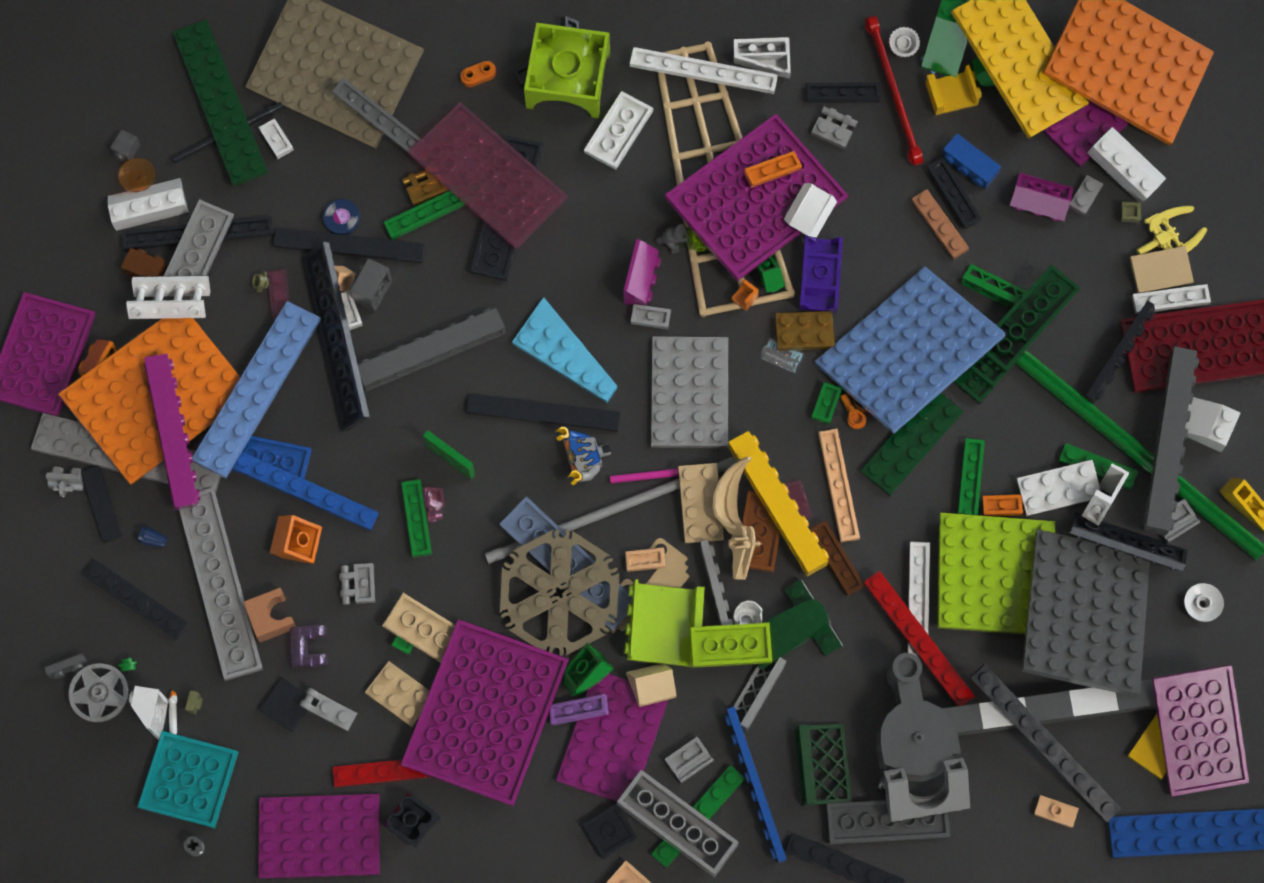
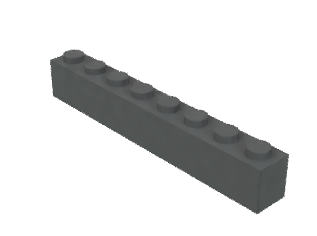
M489 308L482 311L480 315L465 318L463 322L458 324L452 323L446 329L441 331L435 330L429 336L416 338L405 346L399 345L393 351L379 353L376 358L362 360L359 362L358 369L363 386L366 391H369L506 334L504 324L497 309Z

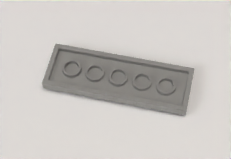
M199 199L164 277L207 276L234 214ZM175 296L163 297V300H174ZM182 296V300H193L194 296Z

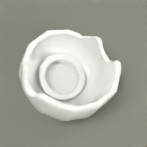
M747 600L741 602L733 614L734 624L762 623V608L754 601Z

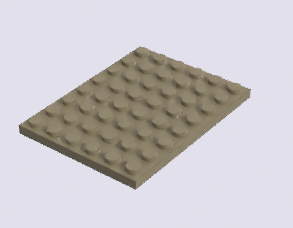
M288 0L246 84V88L274 102H281L283 106L376 149L383 133L331 92L344 77L390 115H393L424 49L320 0Z

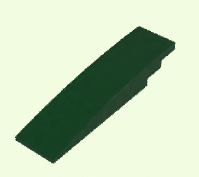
M1051 264L997 324L1005 332V337L953 383L977 403L981 404L1081 288Z

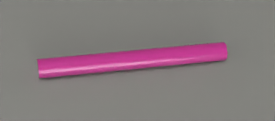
M678 469L613 475L610 476V482L620 483L679 476Z

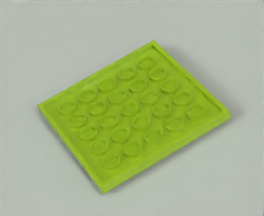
M940 513L937 628L1025 634L1035 533L1037 529L1055 533V521Z

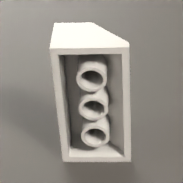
M1113 127L1087 152L1141 204L1166 179Z
M181 178L108 196L110 218L116 231L189 213Z

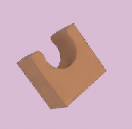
M281 588L244 601L255 635L260 643L297 629L292 617H286L282 620L271 618L270 613L273 606L286 600Z

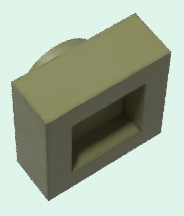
M1122 201L1121 222L1140 223L1141 203Z
M190 690L185 710L190 714L196 715L197 710L201 709L202 698L198 692Z

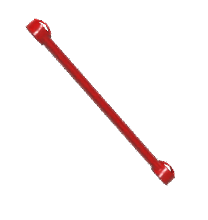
M876 16L867 17L865 29L873 36L909 146L908 160L913 166L923 164L921 149L916 145L880 36L878 19Z

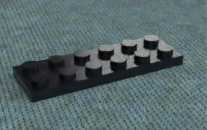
M1075 512L1070 533L1075 537L1092 540L1097 545H1106L1118 552L1130 553L1135 558L1142 557L1148 559L1153 564H1163L1174 571H1184L1187 558L1186 549L1104 521L1097 525L1084 518L1080 513Z

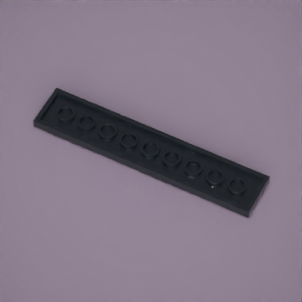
M322 242L303 256L302 262L314 314L321 319L317 327L341 431H349L370 416L329 242Z

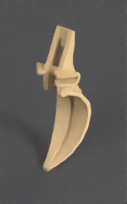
M751 457L740 459L724 473L717 484L713 498L715 517L732 534V538L728 540V545L733 552V579L746 580L755 547L758 548L761 545L759 541L755 542L754 528L743 525L737 511L739 482L744 468L751 461Z

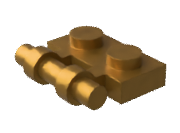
M436 165L430 168L427 166L420 172L415 174L412 172L407 177L402 178L404 186L412 184L406 190L413 207L448 192L441 174L433 177V174L439 172ZM422 178H428L427 180L422 181L420 183L417 182V180H420Z

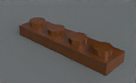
M826 520L810 528L811 533L815 532L820 548H824L828 553V565L847 597L865 588L864 583Z

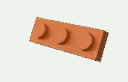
M795 151L745 168L743 173L750 187L753 188L799 171L802 165Z

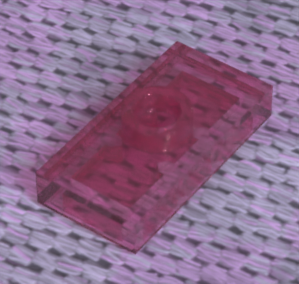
M801 480L786 484L789 490L788 496L791 500L794 499L799 507V514L801 516L804 515L806 519L812 518L813 515Z

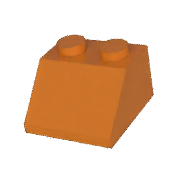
M97 339L95 344L90 346L87 358L79 365L78 372L81 377L118 351L114 343Z
M294 515L278 516L270 553L284 559L314 564L322 527Z

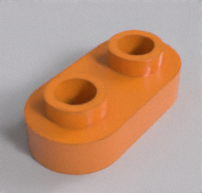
M483 61L465 68L461 72V82L466 87H474L490 81L496 76V67L490 61ZM468 74H472V75H473V76L470 77V78L467 77Z

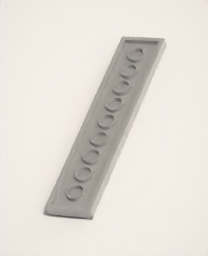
M45 413L42 414L31 446L32 451L92 466L99 465L100 468L119 472L80 422ZM187 449L188 452L191 451L193 457L196 451ZM164 461L142 478L168 484ZM194 462L190 463L191 471L195 470L197 482H194L195 489L203 491L214 487L216 492L221 476Z
M213 487L199 491L201 500L198 501L197 506L179 509L223 677L227 681L261 671L263 666L250 618L244 605L243 592L216 492Z

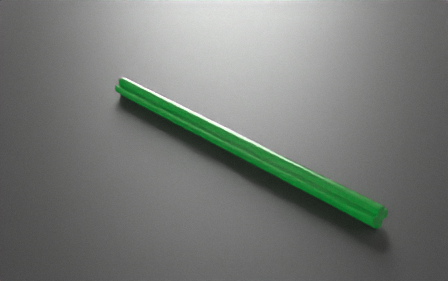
M1028 351L1024 353L1018 360L1017 365L1146 471L1150 474L1152 473L1154 454L1031 353ZM1178 476L1177 482L1180 483V488L1176 495L1182 500L1185 499L1190 507L1257 561L1264 553V544L1184 478Z

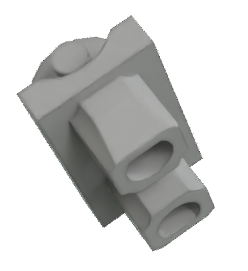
M53 467L51 473L47 472L46 474L48 488L53 489V491H59L60 497H65L67 492H73V490L83 491L84 484L80 468H72L70 474H64L63 468Z

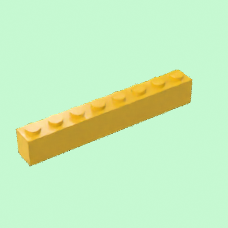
M747 431L729 441L728 448L737 462L742 458L751 457V461L746 465L743 473L808 577L827 566L829 555L824 548L821 549L818 545L819 539L815 532L811 533L807 527L809 523L804 515L801 516L799 514V507L794 499L791 500L788 496L789 490L786 485L780 483L778 479L779 474L775 467L771 468L769 465V458L766 452H761L759 449L758 439Z

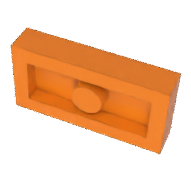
M1022 495L982 496L983 516L1022 515Z

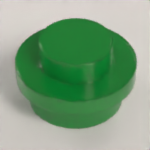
M132 658L123 659L121 664H117V667H120V672L136 669L135 664H137V661L133 662Z

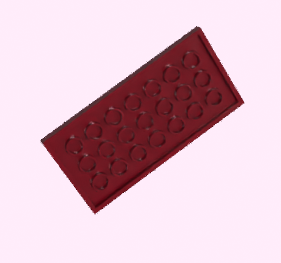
M1264 299L1155 314L1153 319L1145 324L1144 327L1146 328L1143 335L1136 338L1134 342L1135 347L1131 353L1127 352L1126 354L1134 393L1165 389L1170 353L1174 346L1197 351L1196 358H1199L1197 369H1194L1193 374L1196 376L1195 384L1264 375ZM1136 317L1120 319L1122 337L1125 336Z

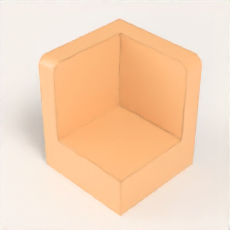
M335 266L340 291H351L350 286L355 278V273L344 266Z

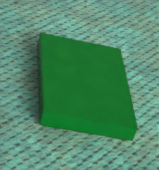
M426 431L423 435L426 447L472 480L475 476L473 463L430 431Z

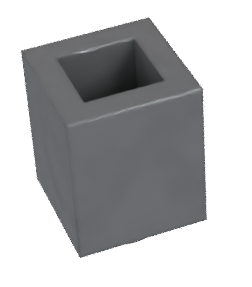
M121 130L112 144L111 150L117 160L122 162L125 160L130 163L141 144L138 137Z

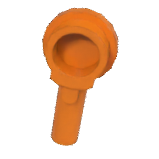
M847 394L842 395L840 398L849 413L847 418L848 425L853 429H861L866 424L865 414L854 408Z

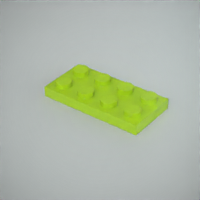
M769 623L690 627L693 668L772 663Z

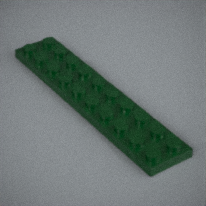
M207 19L174 31L173 35L233 187L268 174Z

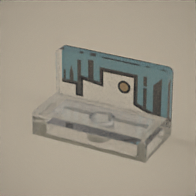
M770 338L767 345L762 349L760 359L796 373L804 353L799 350L777 351V341Z

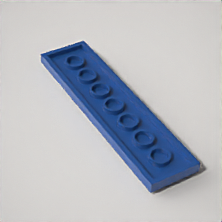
M1264 809L1112 817L1108 821L1112 858L1264 850Z

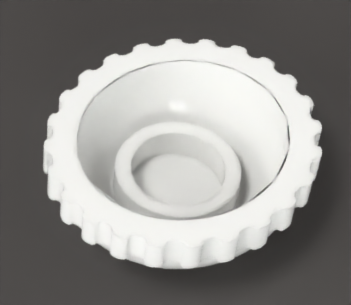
M899 27V29L892 32L893 34L889 38V47L894 54L906 58L911 55L913 56L917 52L920 40L915 30L913 31L909 27Z

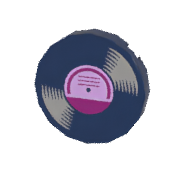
M339 199L328 204L324 210L323 220L329 232L349 235L358 228L361 216L355 203Z

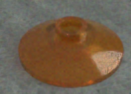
M143 158L128 160L121 166L118 174L120 184L130 192H141L148 189L154 183L156 177L154 166Z

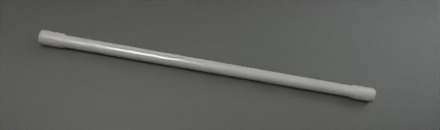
M734 456L717 463L718 473L726 472L737 462ZM679 479L558 525V527L566 533V530H575L680 489ZM515 542L485 553L488 564L516 553L513 550L521 547V545Z

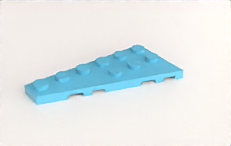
M543 297L512 341V344L605 403H608L617 390V385Z

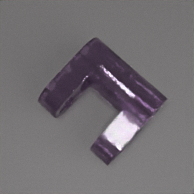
M311 625L290 628L291 668L302 669L328 666L327 654L308 655V639L327 637V626Z

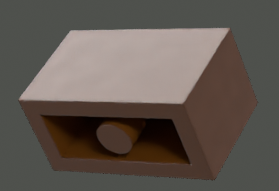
M130 248L121 265V269L124 274L131 277H163L167 266L164 259L157 255L152 257L147 255V252L137 248L135 250Z

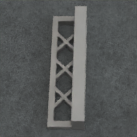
M781 657L774 662L775 666L772 671L765 672L762 670V673L758 674L761 669L758 665L734 705L736 711L744 710L745 717L740 723L742 730L747 732L784 669L786 660ZM763 676L764 685L761 688L755 689L754 679ZM754 693L755 700L753 704L745 706L744 696Z

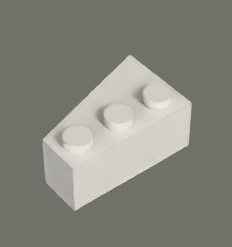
M789 37L734 39L733 57L735 64L767 73L778 74L780 77L790 79Z

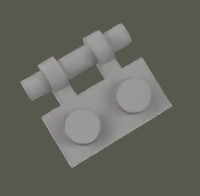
M824 106L821 113L827 115V118H818L811 135L845 150L853 132L848 130L847 127L849 125L855 128L858 121L852 119L850 115L845 116L838 113L834 108L829 109ZM833 119L842 122V125L839 126L832 123Z
M354 564V572H349L348 566H341L339 580L342 584V590L340 591L342 605H350V597H355L356 604L376 603L374 564ZM350 580H354L355 589H349Z

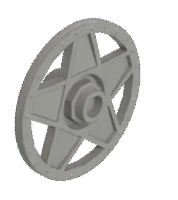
M97 663L86 666L74 676L69 687V701L72 709L78 716L90 722H104L114 718L122 711L128 699V685L125 677L118 669L108 664ZM103 668L111 671L100 678L92 669ZM82 676L85 687L74 692L75 685ZM119 678L123 685V697L113 690ZM75 704H88L90 717L83 714ZM105 706L118 707L111 714L101 717Z

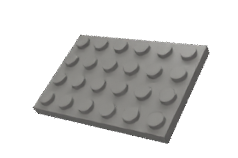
M653 336L651 447L728 448V337Z

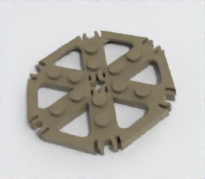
M554 530L513 550L519 557L515 554L509 555L514 559V563L511 565L507 562L504 563L507 568H510V571L502 567L500 613L508 609V612L503 613L501 617L510 616L511 622L506 624V627H511L515 624V627L509 629L511 632L536 648L547 651L549 646L550 653H553L555 648H559L560 656H563L564 647H566V655L584 647L586 643L590 644L607 635L600 630L601 628L606 632L610 631L605 626V623L607 621L616 622L609 615L617 618L619 573L611 575V573H615L618 570L617 567L612 570L608 567V564L614 561L613 558L604 561L606 557L611 555L572 531V538L569 539V530H566V536L563 538L559 536V530L555 531L556 538H553ZM544 543L550 544L552 548L550 574L526 558L530 550ZM580 545L593 553L596 561L594 564L571 575L572 547ZM518 577L539 592L517 604H512L509 601L510 579ZM603 581H607L610 584L609 606L603 609L580 593ZM557 587H559V589H566L569 587V589L565 590V592L563 593L562 598H560V596H554L551 598V596H553L554 593L557 592ZM549 610L547 638L540 641L523 629V624ZM569 611L589 623L593 629L592 633L576 642H570L568 640Z

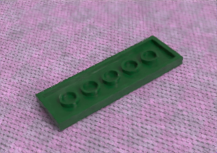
M940 393L887 440L861 470V474L888 496H891L960 418L964 411Z

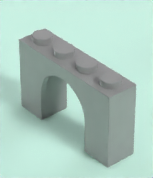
M964 759L943 761L944 784L939 791L926 797H918L909 793L908 779L904 768L884 771L887 810L891 822L969 809L968 769Z

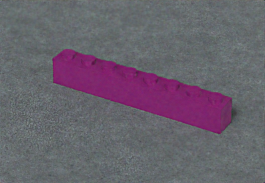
M168 354L144 357L143 362L173 509L179 510L195 507L201 498L199 489H195L194 482H197L195 470L191 471L190 463H193L191 451H187L186 445L189 444L188 434L183 432L182 426H185L184 415H180L179 412L181 400L180 396H176L175 389L178 386L176 377L172 378L171 370H174L173 361L168 359Z

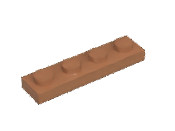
M928 189L912 198L911 202L953 260L969 251L968 245Z

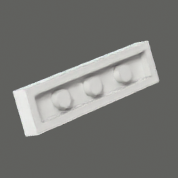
M1207 284L1132 295L1135 314H1139L1147 300L1154 304V311L1201 306L1211 303Z

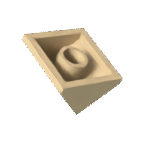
M657 664L626 672L639 707L673 699L677 696L673 670L665 664Z

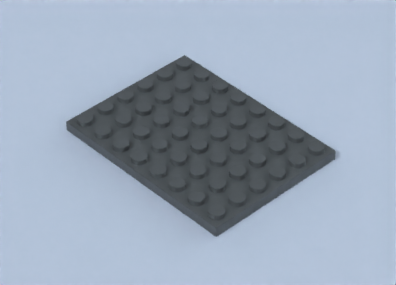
M1037 529L1034 541L1021 672L1138 697L1141 687L1150 561L1142 557L1135 558L1130 553L1124 551H1115L1106 545H1097L1092 541Z

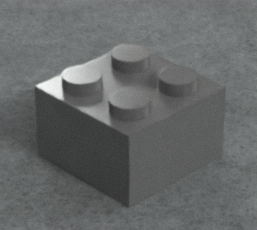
M368 258L367 262L361 265L359 269L360 274L357 280L354 279L352 281L350 289L355 304L375 313L392 279L388 267Z

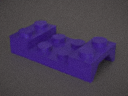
M805 234L799 310L832 311L837 313L843 237L826 240L816 239Z

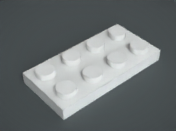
M621 91L585 147L584 153L616 170L652 114L653 108Z
M1093 460L1017 478L1026 516L1091 501L1096 490L1101 491Z

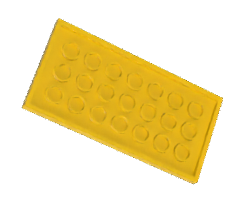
M970 0L951 12L1028 139L1089 104L1083 96L1042 74L1055 47L1026 0Z

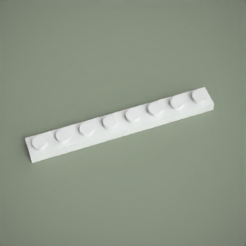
M633 47L630 67L770 94H774L778 74Z

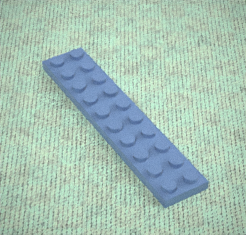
M288 301L286 302L192 457L194 463L225 479L227 478L321 321L319 316Z

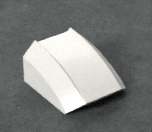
M804 183L784 220L802 233L811 237H817L837 201L833 195L826 193L813 184Z

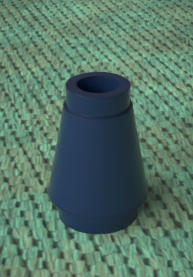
M142 527L137 541L141 542V545L165 548L168 537L150 527Z

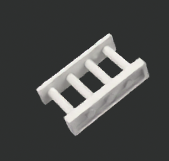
M209 276L132 278L133 294L136 297V301H127L126 303L129 319L206 317L204 300H201V296H210ZM175 296L174 300H163V297ZM182 296H194L193 300H182ZM144 297H155V301H144Z

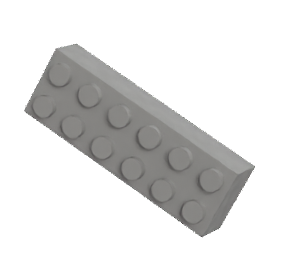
M642 770L617 801V806L714 878L738 846L739 842Z

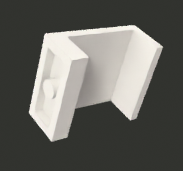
M1112 463L1099 485L1102 490L1110 493L1111 497L1096 490L1082 516L1099 525L1129 472Z

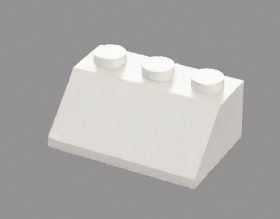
M135 686L134 691L130 693L129 703H131L132 708L145 727L157 739H160L166 719L168 699L159 689Z

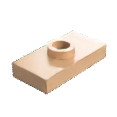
M664 547L625 552L627 572L666 568Z
M1040 795L1034 815L1073 828L1079 808Z

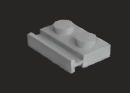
M1185 499L1177 503L1175 513L1172 512V519H1174L1173 530L1163 537L1166 543H1169L1200 523V520L1196 518L1195 513Z
M698 737L665 759V762L681 784L714 761Z

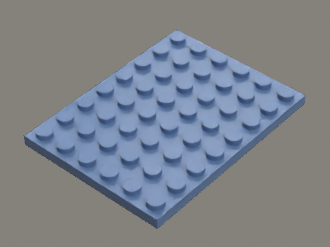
M925 266L835 344V347H831L819 357L815 363L817 367L894 434L1005 337V332Z

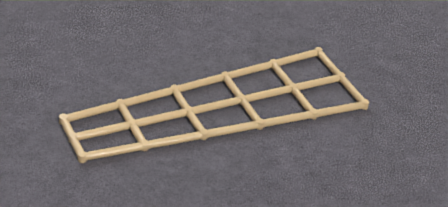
M709 41L704 44L662 52L688 57V54L706 51L709 61L718 63L712 43ZM657 72L678 186L684 181L680 160L706 155L707 162L709 163L714 159L713 153L726 151L743 137L725 85L717 83L720 92L698 96L694 79L686 78L691 98L670 102L665 73ZM722 99L736 141L711 146L701 103ZM693 105L704 148L679 153L672 109ZM683 220L684 225L688 229L689 240L687 245L700 317L741 309L734 302L706 308L698 263L717 258L713 253L697 256L693 230ZM780 250L774 256L777 264L780 266L786 291L758 297L751 306L794 298L795 291ZM744 277L738 281L739 288L741 287V282L745 279Z

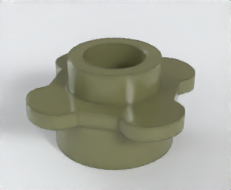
M262 271L261 274H255L252 278V286L259 293L264 288H268L269 279L266 277V271Z

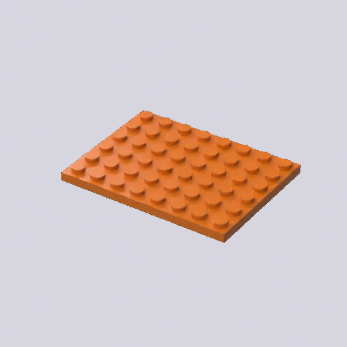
M1077 0L1042 74L1165 144L1171 145L1214 51L1125 0Z
M162 318L58 394L130 486L164 461L143 362L144 357L168 354V359H172L174 370H171L172 378L176 377L178 386L175 389L176 396H180L181 407H179L180 415H184L185 426L182 427L183 432L188 434L189 442L214 423L241 378L194 318Z

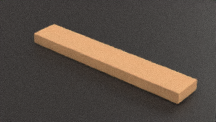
M838 429L820 431L818 435L840 543L859 540L860 536Z

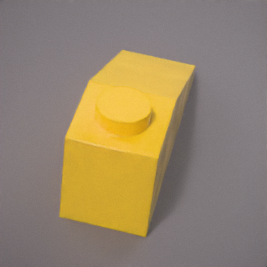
M1231 478L1220 490V493L1230 505L1264 533V502L1245 479Z

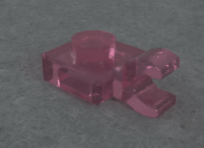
M424 488L425 508H430L428 521L435 523L436 519L442 520L441 508L445 507L443 488Z

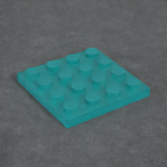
M162 731L138 808L215 829L239 752Z

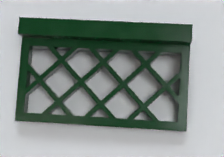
M844 724L798 725L795 728L802 807L852 802ZM831 729H839V738L836 742L827 735ZM809 730H817L822 735L817 743L810 738ZM824 737L833 744L828 752L818 745ZM834 747L841 751L842 757L839 761H836L829 755ZM815 748L824 754L819 763L812 758V751ZM826 757L835 764L829 772L820 765ZM836 767H839L844 774L840 781L831 774ZM817 768L826 774L821 782L814 777V771ZM828 777L837 783L832 791L823 785ZM839 786L845 790L846 799H839L833 794ZM819 787L829 794L825 800H817L816 791Z

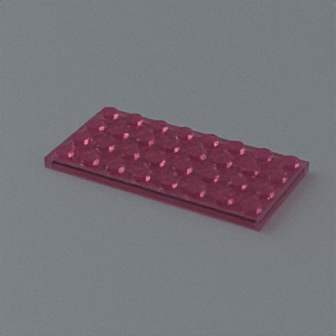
M461 102L409 151V155L516 250L568 199L567 194Z

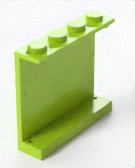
M635 579L628 588V596L631 597V602L627 606L629 623L626 624L625 634L628 635V642H625L624 653L627 654L626 660L693 667L690 627H702L705 587L697 586L694 590L639 584L638 579Z

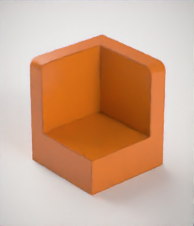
M744 279L741 282V287L732 296L731 300L747 311L758 298L759 290Z

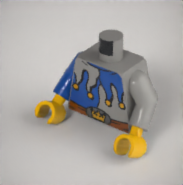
M560 427L556 432H560L562 435L556 438L558 441L566 439L564 440V447L572 471L567 477L574 478L571 485H575L577 482L592 480L602 467L601 457L611 455L609 444L597 446L594 437Z

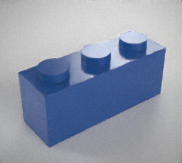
M959 134L953 137L942 152V157L947 164L955 166L962 175H967L975 185L984 189L997 177L1001 169L999 164Z

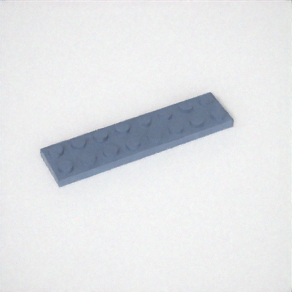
M527 496L499 524L521 546L554 530L553 538H556V530H559L561 538L566 536V533ZM544 543L528 553L550 573L552 548L550 544ZM579 545L572 547L571 575L595 563ZM603 581L580 594L605 609L609 606L610 584L607 581ZM620 584L617 618L609 615L616 622L607 621L605 623V626L612 632L627 617V606L631 602L628 592Z

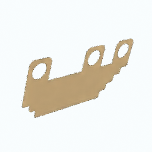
M658 538L650 549H654L658 544H664L667 547L665 554L666 568L657 569L646 584L681 588L689 578V575L685 572L688 569V566L685 565L688 558L664 539ZM625 579L621 586L632 585L633 582ZM629 616L612 633H615L617 629L624 631L626 624L629 623Z

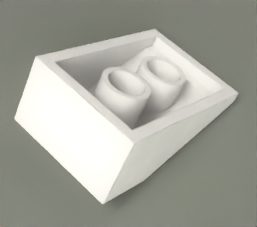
M1193 397L1192 404H1189L1188 411H1191L1189 422H1186L1185 427L1188 429L1187 437L1222 452L1227 445L1240 412L1222 404Z

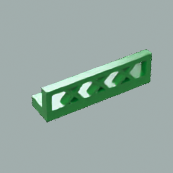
M970 264L961 281V285L1010 309L1027 292ZM971 270L979 273L981 279L970 274ZM993 280V281H995V282L997 283V286H998V287H996V286H994V285H992V284H990V283H988V282H986V281ZM1004 289H1012L1015 295L1004 291Z

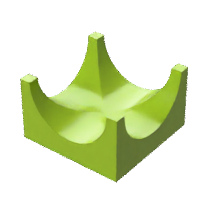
M536 23L524 87L526 108L534 109L537 103L543 101H563L584 108L590 113L592 118H599L606 60L610 56V33Z

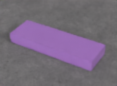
M601 694L552 704L550 708V724L558 725L609 715L607 695Z

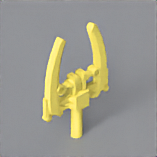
M1180 206L1165 210L1144 220L1146 224H1149V231H1153L1155 235L1151 242L1136 249L1138 255H1141L1155 247H1161L1164 250L1172 249L1173 247L1170 244L1172 240L1176 243V248L1186 246L1188 253L1202 240L1207 232V228H1201L1194 237L1183 244L1178 240L1180 234L1174 231L1176 228H1172L1169 225V219L1181 214L1191 213L1194 207ZM1159 225H1164L1166 227V231H1163Z

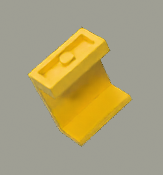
M970 65L965 67L963 73L957 74V77L946 76L936 79L934 74L927 75L925 84L935 115L978 105L982 95L980 88L976 87L975 73L971 71Z

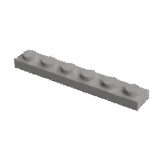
M708 539L700 541V549L720 626L733 625L732 618L728 619L727 616L729 611L728 602L723 600L722 593H725L723 582H719L717 577L720 574L718 563H714L712 556H715L714 547L709 545Z

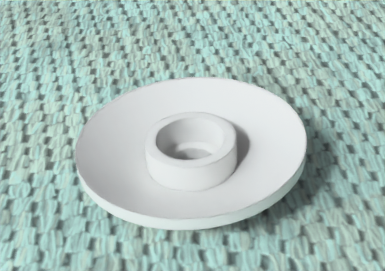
M1200 583L1192 586L1187 591L1184 598V606L1187 613L1193 619L1209 622L1221 614L1224 600L1216 587ZM1199 602H1205L1206 607H1201Z

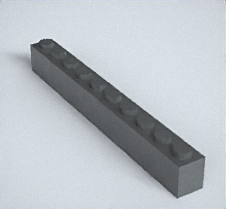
M1174 346L1170 353L1143 532L1166 536L1174 527L1172 512L1175 513L1177 501H1174L1175 494H1178L1180 483L1177 482L1178 476H1181L1183 465L1180 464V460L1185 454L1183 440H1186L1188 435V429L1185 428L1186 422H1189L1191 411H1188V407L1193 401L1194 394L1191 393V388L1194 387L1196 382V376L1193 374L1194 369H1197L1199 358H1196L1197 351Z

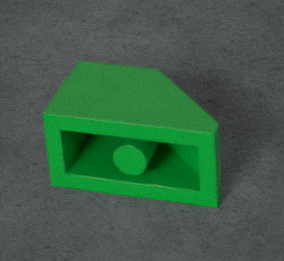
M772 256L755 268L760 282L767 293L776 292L780 288L785 287L780 266Z

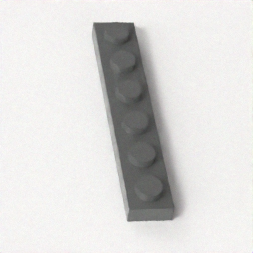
M344 77L331 92L419 163L432 148Z

